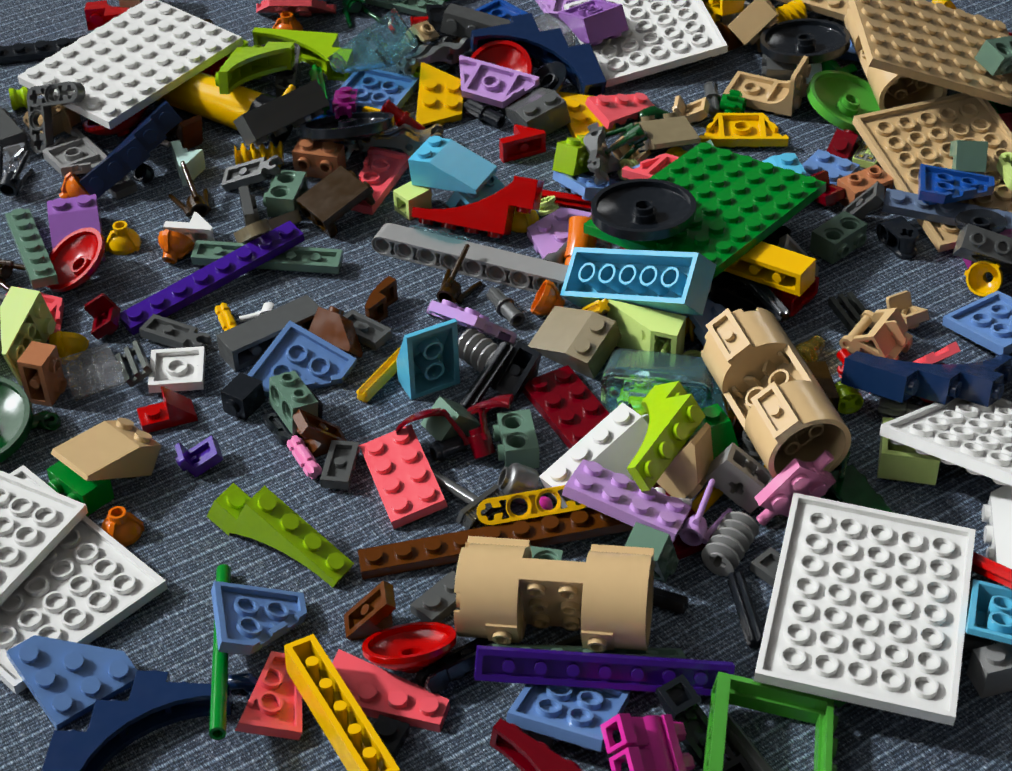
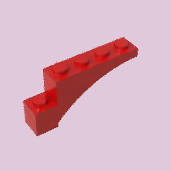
M514 176V180L506 187L480 201L447 209L413 207L411 217L419 218V223L433 225V221L441 222V227L456 230V225L465 227L464 232L479 234V230L487 231V236L502 239V235L511 234L515 207H517V212L531 214V210H539L544 181Z

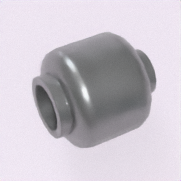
M513 463L509 467L505 466L499 475L497 483L504 495L542 489V482L539 481L538 471L519 463ZM516 498L513 500L514 502L520 504H527V502L522 498Z

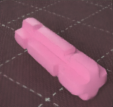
M297 435L292 436L287 441V447L292 451V455L300 467L303 468L306 476L311 479H317V476L322 473V468L316 462L304 441Z

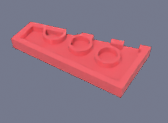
M370 147L368 155L364 159V167L360 171L359 180L362 182L366 181L374 191L372 196L375 203L371 206L363 200L351 210L373 215L408 169V159L411 156L392 150Z
M338 649L332 664L366 716L378 718L379 715H383L408 723L409 726L441 732L450 709V700L437 693H430L424 687Z

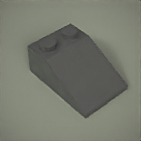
M537 86L504 108L499 107L500 111L514 125L518 124L544 130L546 135L571 123L566 101L555 90Z

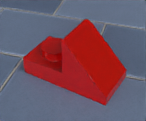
M515 124L514 135L499 139L501 161L505 163L546 152V132Z
M161 387L163 402L137 408L142 430L147 433L198 421L191 399L165 387Z

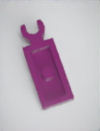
M341 87L339 90H335L332 109L336 119L342 115H348V118H351L352 112H356L359 99L358 89Z

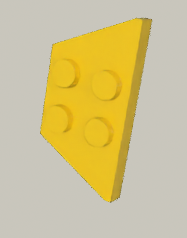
M421 62L416 121L423 126L431 124L444 125L447 122L452 123L461 120L463 107L461 79Z
M557 92L567 104L571 120L567 127L572 138H576L577 135L588 134L589 130L587 127L598 122L599 126H603L606 132L615 129L616 123L613 125V128L607 130L585 105L587 97L593 95Z
M717 113L713 118V122L709 123L706 127L705 134L699 136L702 143L711 139L715 147L728 148L788 147L789 141L787 135L781 136L778 133L779 127L771 122L764 113Z

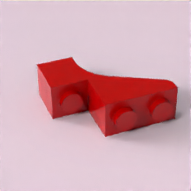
M107 0L86 2L84 12L88 30H95L97 27H101L111 21L112 18L126 12L129 8L110 6Z

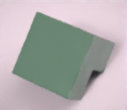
M951 141L950 157H953L952 169L965 172H986L988 142Z
M439 396L431 408L446 409L466 436H470L469 430L480 425V422L470 412H467L461 404ZM431 416L424 418L421 422V425L436 440L443 441L458 435L444 416Z

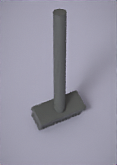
M432 469L440 487L468 503L467 506L460 510L456 519L467 530L481 522L477 517L479 503L487 498L504 496L499 490L500 487L495 484L478 497ZM487 503L486 509L481 510L482 516H489L498 508H493L491 503Z

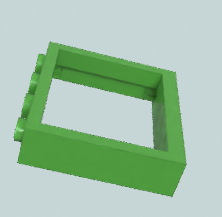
M718 671L710 696L703 771H723L729 704L815 724L814 771H837V765L832 764V758L835 757L838 739L833 738V732H835L838 724V716L834 715V699L753 681L754 679Z

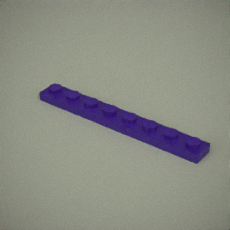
M288 221L122 311L119 321L132 335H135L139 332V328L153 314L166 318L305 241L304 233L291 221Z
M477 645L474 679L475 681L655 692L660 686L683 674L698 695L711 696L718 671L734 675L735 665L733 662Z

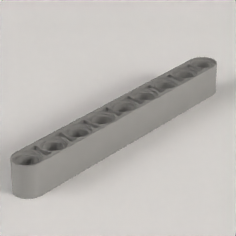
M385 223L371 241L372 248L381 255L445 271L447 269L453 270L465 244H469L470 247L458 274L537 293L546 279L554 282L561 293L568 265L393 223Z

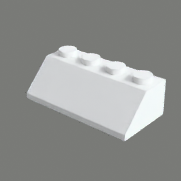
M622 402L539 476L544 488L565 485L583 459L597 462L603 468L615 473L624 474L634 481L626 468L641 447L649 424L641 415ZM558 490L561 497V507L567 508L568 506L565 501L571 499L562 496L563 490ZM547 493L548 497L557 503L556 497L551 493Z
M1007 485L990 492L988 504H983L982 522H987L984 528V543L989 544L986 550V557L1012 569V486ZM988 579V582H989V583H993V584L1000 585V584H998V583H996V582H994V581Z

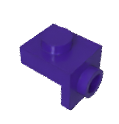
M212 435L189 450L180 442L175 445L177 452L175 460L178 466L183 471L188 470L195 478L224 460L218 441Z

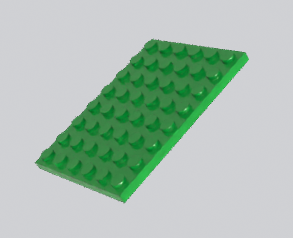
M701 142L649 178L675 183L687 189L696 200V218L688 229L665 239L632 241L604 233L595 226L591 218L584 223V233L629 250L698 252L716 264L714 279L826 191V182L817 180L813 176L796 173L791 169L774 166L769 162L755 160L750 156L733 153L729 149H721L712 146L710 143Z

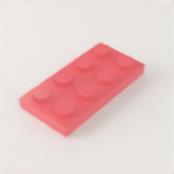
M411 424L403 427L397 434L395 430L360 445V449L394 529L448 507Z

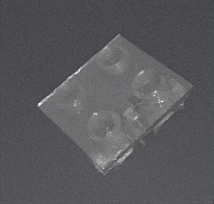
M108 343L61 358L64 378H66L75 400L126 383L121 372L123 370L120 360L116 361Z

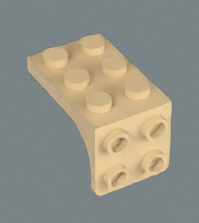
M803 56L789 81L737 71L723 94H729L730 89L741 91L742 97L747 99V107L773 112L777 115L792 116L795 109L800 108L802 98L807 96L806 89L808 84L806 81L811 72V65L808 64L809 57Z

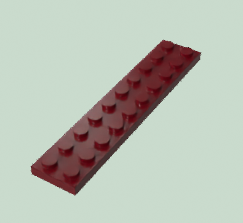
M569 365L537 376L532 380L529 379L522 390L523 394L568 449H571L610 414ZM655 483L653 488L661 486L658 483ZM691 508V510H690V512H689L688 517H690L691 515L696 514V513L692 510V508ZM677 535L673 542L679 560L702 551L707 545L703 543L698 546L687 545L681 540L680 535Z

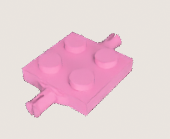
M825 450L812 462H804L794 458L754 497L758 505L765 508L756 516L757 521L765 526L775 515L779 514L789 517L794 492L814 497H822L826 494L828 489L836 482L830 472L823 470L834 460L833 455Z

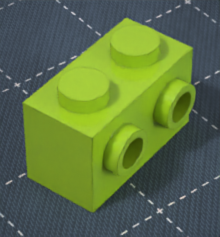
M577 135L576 138L567 137V140L557 142L552 170L571 176L589 172L587 166L589 164L587 161L589 153L583 142L585 135Z

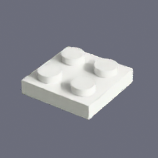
M205 346L151 350L150 366L153 372L149 374L148 378L149 393H162L161 387L168 388L174 392L204 390Z

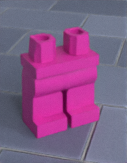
M619 713L600 725L607 754H615L608 758L611 771H621L623 762L628 764L629 771H691L695 768L693 756L689 753H682L679 744L685 740L686 736L684 723L673 721L671 714L631 717L630 713ZM614 730L620 732L622 739L617 744L613 739Z

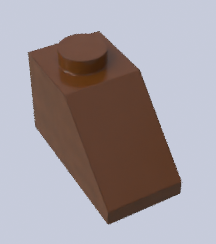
M318 306L308 331L344 352L361 358L363 351L353 322L343 316L344 311L330 306L329 310Z

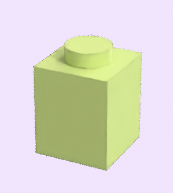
M410 181L393 190L394 210L408 220L415 218L411 217L413 207L432 209V192L429 187L412 185Z

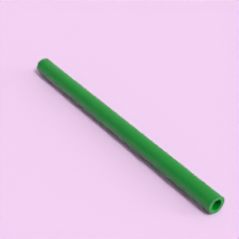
M226 564L219 565L216 569V581L231 583V567ZM215 620L209 736L214 740H221L226 736L229 653L218 652Z

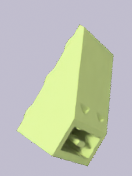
M11 286L0 306L2 355L19 385L23 386L17 360L31 341L46 343L50 334L55 330L56 322L40 291Z
M609 299L608 306L611 309L607 313V317L616 321L622 337L616 346L627 351L626 356L642 367L650 368L653 372L673 369L676 374L684 353L686 316Z
M882 417V424L895 418ZM883 436L880 437L877 478L936 485L940 458L919 454L912 447L891 443L890 439Z

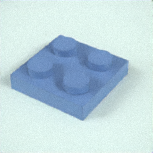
M820 149L802 164L808 176L822 170L828 171L830 184L837 186L839 178L858 172L860 168L859 164L851 162L849 159L835 156Z

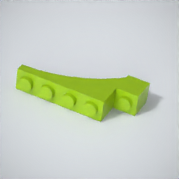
M255 27L253 30L254 46H262L267 44V42H294L298 44L301 50L302 61L321 67L328 80L346 81L353 73L355 68L353 49L339 48L338 33Z
M267 42L264 47H237L215 75V84L219 87L220 94H230L239 85L257 77L279 71L292 70L295 65L294 42Z
M680 381L654 385L641 402L649 415L648 430L637 454L626 468L641 492L652 489L705 418V414L693 395L687 394Z
M232 483L214 501L206 516L227 535L232 533L252 538L285 553L317 574L331 587H334L354 565L349 558L265 485L251 498L235 483Z

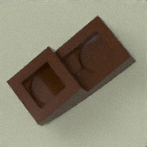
M391 276L386 277L372 291L365 305V315L379 323L388 317L387 307L398 300L397 280Z

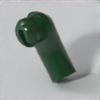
M650 106L638 113L637 122H641L640 117L654 115L655 119H663V114L670 112L656 106Z
M48 411L34 414L31 430L36 428L48 431L56 430L61 424L60 417L56 413Z

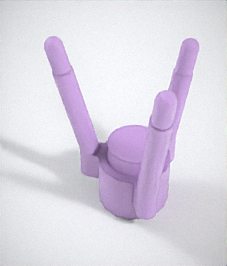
M714 479L709 480L697 513L685 520L678 533L681 540L687 545L698 546L701 543L707 544L710 536L715 532L724 516L732 512V509L728 508L708 529L707 521L702 516L715 484Z

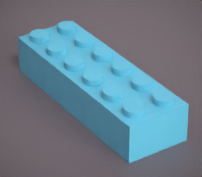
M574 247L560 296L579 307H585L597 300L601 301L606 298L675 314L703 315L716 264L698 252Z

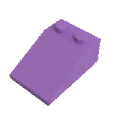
M591 0L558 12L559 17L581 42L590 43L591 46L601 44L602 40L608 37L610 39L620 37L622 35L621 32L629 30L622 4L605 0Z
M84 194L78 197L57 198L47 201L52 250L67 235L81 228H95L103 235L96 194Z

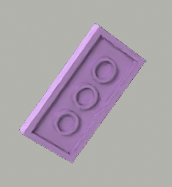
M585 459L582 460L565 484L562 496L634 527L635 523L638 522L670 534L672 543L676 539L692 507L677 497H670L656 491L653 487L649 491L641 492L635 481L629 479L626 475L615 473L603 468L597 462Z

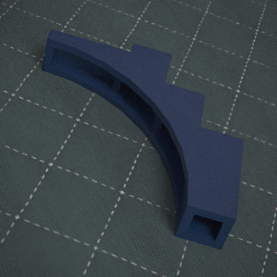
M532 13L511 16L509 24L471 30L470 47L472 52L492 41H512L522 46L530 57L541 60L546 64L551 62H561L567 68V79L573 84L579 94L593 96L605 94L606 79L590 43L569 47L561 28L539 31Z
M162 97L145 112L142 121L131 134L95 168L80 179L79 183L90 195L96 194L98 199L130 171H134L150 158L149 152L167 139L165 134L182 121L181 117Z
M856 351L845 358L841 384L901 403L912 396H917L946 405L955 398L989 407L1001 399L1004 392V384L1012 379V356L1001 354L993 359L967 364H926L899 361Z
M137 670L128 701L116 699L96 700L87 732L54 730L42 771H101L115 755L143 736L179 721L210 716L211 684L171 682L169 672ZM228 685L227 715H231L234 704L231 688Z

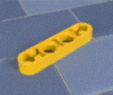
M561 485L487 498L479 503L477 517L483 524L496 525L576 511L586 506L583 504L576 505L574 500L565 501L568 507L561 508V497L558 490H563L565 486ZM545 493H551L557 499L556 506L551 510H545L540 506V497ZM516 498H522L527 502L528 509L522 515H516L511 511L510 504ZM500 500H506V511L509 518H502L503 512L494 514L493 520H489L486 515L482 516L481 510L486 509L487 503H491L493 508L502 507Z

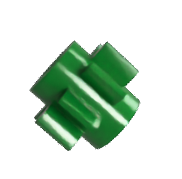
M730 89L729 94L722 95L720 110L724 111V113H744L747 99L742 97L741 91Z

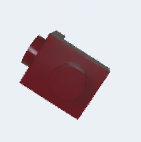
M836 129L827 152L850 160L854 150L858 149L861 145L859 135L851 130L843 131Z
M822 170L810 175L817 180L826 182V191L816 198L814 202L820 203L823 206H833L837 201L846 198L844 188L830 184L828 171Z
M101 293L85 304V311L94 318L91 334L97 340L105 335L113 334L118 329L121 309L107 295Z

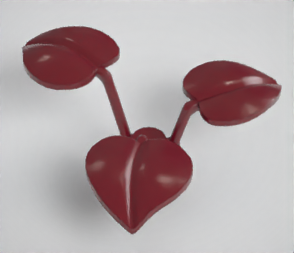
M513 394L499 395L469 407L467 412L470 411L471 415L479 412L481 427L469 430V437L465 435L447 410L441 408L428 409L410 415L397 426L396 434L410 422L431 416H444L462 438L464 446L470 444L474 459L484 457L496 452L488 430L486 414L495 407L509 409L514 396Z

